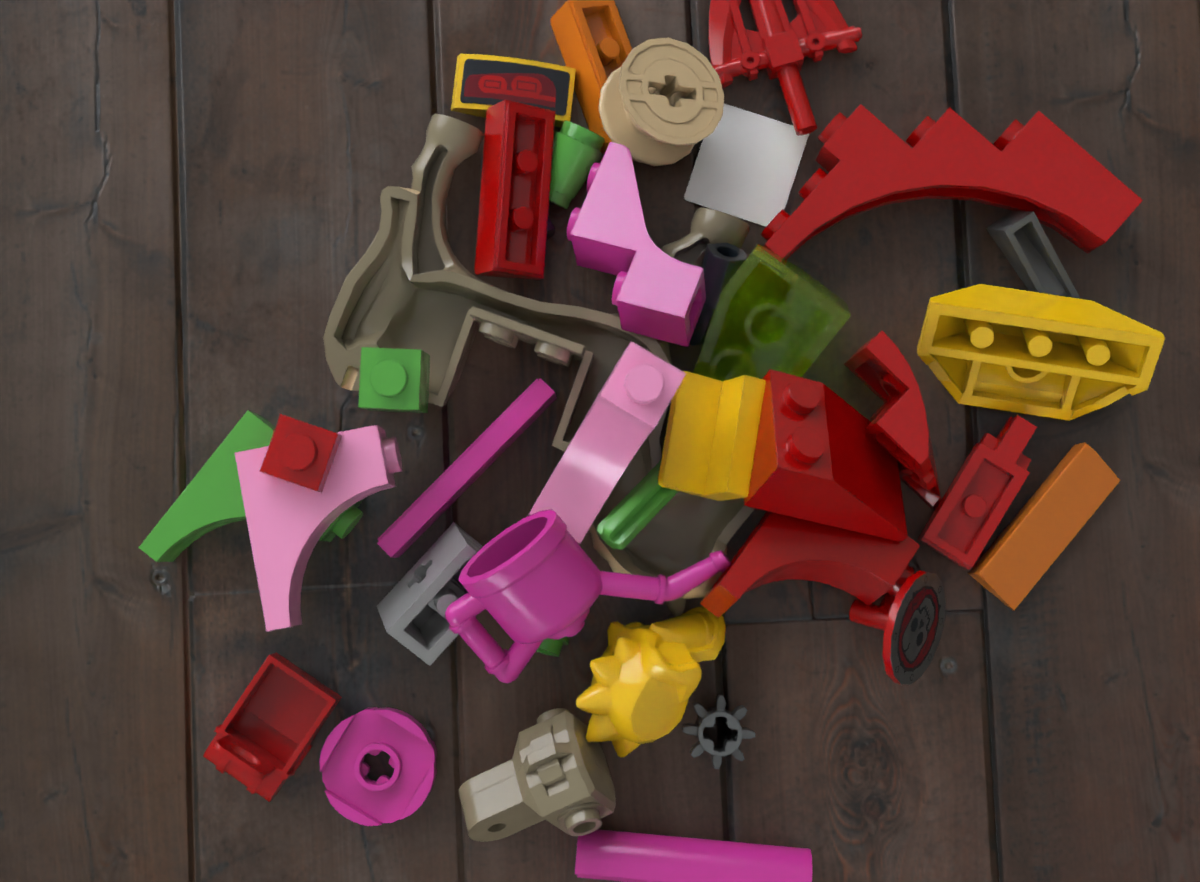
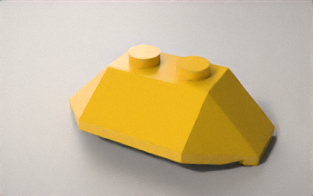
M977 284L930 297L917 346V354L929 366L937 379L958 404L1070 421L1106 407L1129 393L1133 396L1148 390L1165 341V336L1158 330L1092 300Z

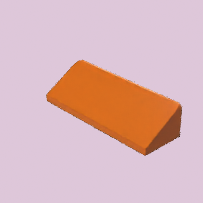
M567 0L551 17L550 22L566 67L576 69L574 90L589 130L605 139L600 150L601 153L605 154L609 143L612 141L604 131L598 110L600 91L611 72L622 66L632 47L614 0Z
M1086 442L1074 445L968 574L1014 611L1121 480Z

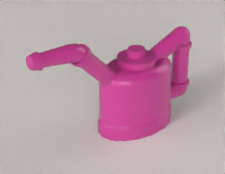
M552 509L543 510L521 519L502 531L469 560L461 570L458 579L468 592L447 607L445 618L449 623L450 630L455 634L458 633L485 664V670L489 674H494L502 683H510L519 677L544 639L556 640L565 636L572 637L579 633L584 627V620L589 613L590 607L599 595L651 600L655 604L661 605L664 601H673L682 597L718 572L723 573L731 566V562L726 554L719 550L709 553L710 557L667 578L665 575L660 574L657 577L600 571L567 531L566 524ZM485 609L492 615L511 639L514 640L509 650L503 649L477 620L476 615Z

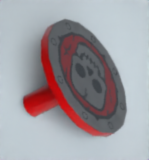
M919 570L907 578L896 596L892 597L889 593H886L879 606L874 604L868 606L860 600H855L850 607L849 619L851 622L884 631L883 662L886 674L895 683L911 685L922 677L932 662L940 642L945 621L946 598L943 583L937 574Z

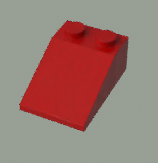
M769 369L762 378L766 380L749 493L748 497L744 498V506L898 542L904 541L908 534L898 461L865 430L871 422L824 383Z

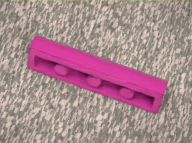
M597 829L592 833L578 836L575 874L578 878L621 882H812V854L809 848Z

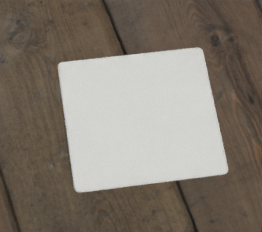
M724 103L723 116L712 134L702 141L684 199L767 227L782 209L785 210L809 134L798 136L793 125Z

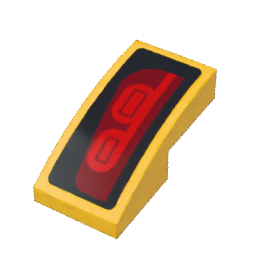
M459 54L456 62L451 111L486 118V112L489 107L506 99L556 111L555 126L561 128L565 120L570 122L576 69L520 58Z

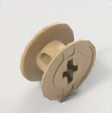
M669 37L648 39L634 47L622 66L611 72L601 88L598 110L604 131L613 143L622 144L630 150L632 160L651 166L674 164L691 152L695 144L714 132L723 116L725 96L719 75L703 54L688 43Z

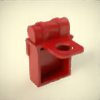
M277 652L269 654L224 722L215 728L214 732L217 734L206 749L203 757L216 765L215 769L222 774L226 772L247 787L246 790L251 794L255 795L257 793L268 802H271L285 781L295 774L313 747L311 745L312 741L342 697Z

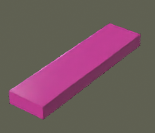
M541 378L539 380L536 379L377 539L379 541L377 544L391 558H399L557 399L555 391Z

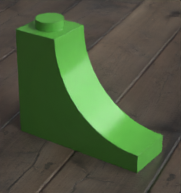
M247 410L138 548L156 562H173L183 550L204 534L220 526L246 520L235 452L269 446L275 426L261 415ZM364 499L341 513L329 525L319 540L331 542L336 535L344 539L361 519L363 512L358 507Z

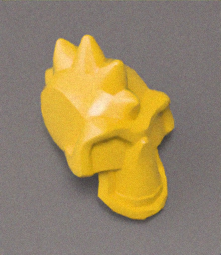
M701 606L695 607L681 616L655 622L651 625H644L635 621L624 626L617 621L611 622L607 630L608 647L601 657L590 661V668L593 673L591 686L576 698L577 708L592 713L585 736L587 742L612 741L618 757H625L641 744L654 742L669 734L682 720L689 697L700 682L702 669L698 662L716 660L725 642L726 624L724 617L721 615L717 618L705 607Z

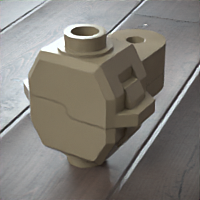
M557 708L546 711L537 718L536 725L519 732L511 760L464 782L460 786L458 793L469 837L479 842L495 841L513 835L543 820H547L571 836H582L599 829L602 825L601 818L614 813L616 797L614 784L600 743L587 742L585 736L588 726L567 709Z

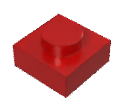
M280 414L260 472L322 493L342 435Z

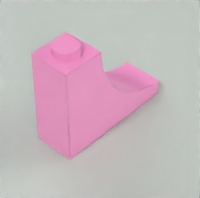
M631 341L610 373L528 516L539 511L552 509L566 524L567 531L578 544H581L625 469L643 442L655 429L686 373Z
M373 425L337 432L342 437L322 493L260 472L269 446L235 452L266 631L302 625L300 606L305 569L314 547L329 525L341 513L365 497L396 487L393 473L402 471L399 446L396 437L387 438L385 430L380 426Z

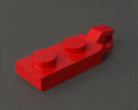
M1016 415L1014 418H1008L997 437L985 433L980 442L974 445L917 540L962 568L971 570L1030 474L1027 468L1032 459L1023 455L1022 452L1037 426Z

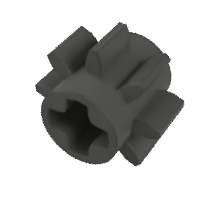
M717 694L714 707L705 709L696 701L692 703L694 710L699 716L695 724L686 723L682 725L684 733L696 735L699 740L692 745L689 751L690 755L695 758L704 751L711 754L714 769H719L722 764V757L730 754L742 762L744 756L738 748L742 739H752L756 735L753 730L741 727L738 722L746 715L748 711L746 707L740 705L732 712L725 709L726 702L722 694ZM722 716L725 724L733 729L732 735H723L721 744L713 745L712 739L708 734L703 733L704 727H713L716 717Z

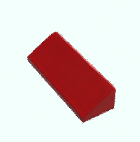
M506 99L487 109L475 256L476 275L534 280L544 279L556 111Z

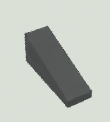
M1013 210L986 228L1029 291L1081 299L1034 211Z

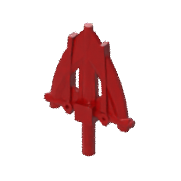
M711 0L708 31L710 61L719 75L722 89L732 84L733 77L744 75L749 78V81L758 78V70L766 68L770 80L779 79L796 135L802 136L815 131L817 124L800 75L804 57L813 59L815 63L822 61L823 52L836 48L838 53L857 51L856 42H859L862 38L861 28L848 27L833 0H792L797 16L790 23L781 0H749L757 31H752L744 27L739 9L742 0Z

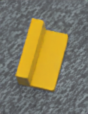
M683 371L686 375L671 399L658 484L664 488L717 501L748 497L766 380L742 375L720 381Z

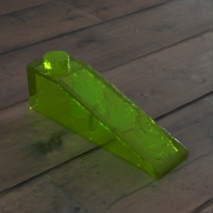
M757 243L721 290L693 373L720 381L742 375L762 379L769 369L802 377L850 318L851 314L847 303L803 269Z

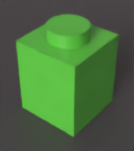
M361 347L358 408L369 411L428 413L430 355L420 349Z

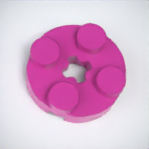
M368 707L344 719L327 737L319 759L322 781L326 787L325 794L330 804L345 818L365 826L393 823L412 815L430 794L437 774V748L430 739L427 730L417 719L408 713L390 707ZM381 751H384L390 755L388 764L394 768V773L391 778L387 775H381L377 781L371 780L367 776L370 766L364 762L365 756L368 753L377 756Z

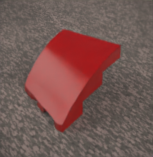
M881 330L861 346L844 365L884 402L869 418L872 422L865 430L902 464L899 468L900 479L933 510L938 506L942 498L927 415L920 388L909 364L898 347Z

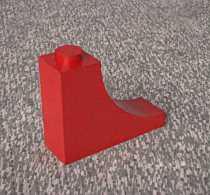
M766 511L730 561L731 566L721 573L700 604L719 618L742 595L761 585L782 580H809L841 589L869 606L886 592L892 597L896 596L907 578L914 573V569L908 564L920 545L909 536L904 541L898 542Z

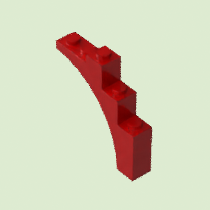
M860 104L848 118L841 112L838 113L819 135L818 139L824 145L815 161L829 173L827 174L819 168L798 192V195L804 201L791 216L782 209L761 233V236L767 242L764 244L759 257L776 270L807 241L846 218L887 204L927 198L971 200L1012 211H1034L1041 224L1052 228L1088 254L1106 243L1143 200L1040 111L1025 125L1015 119L992 144L949 107L937 122L927 116L904 142Z

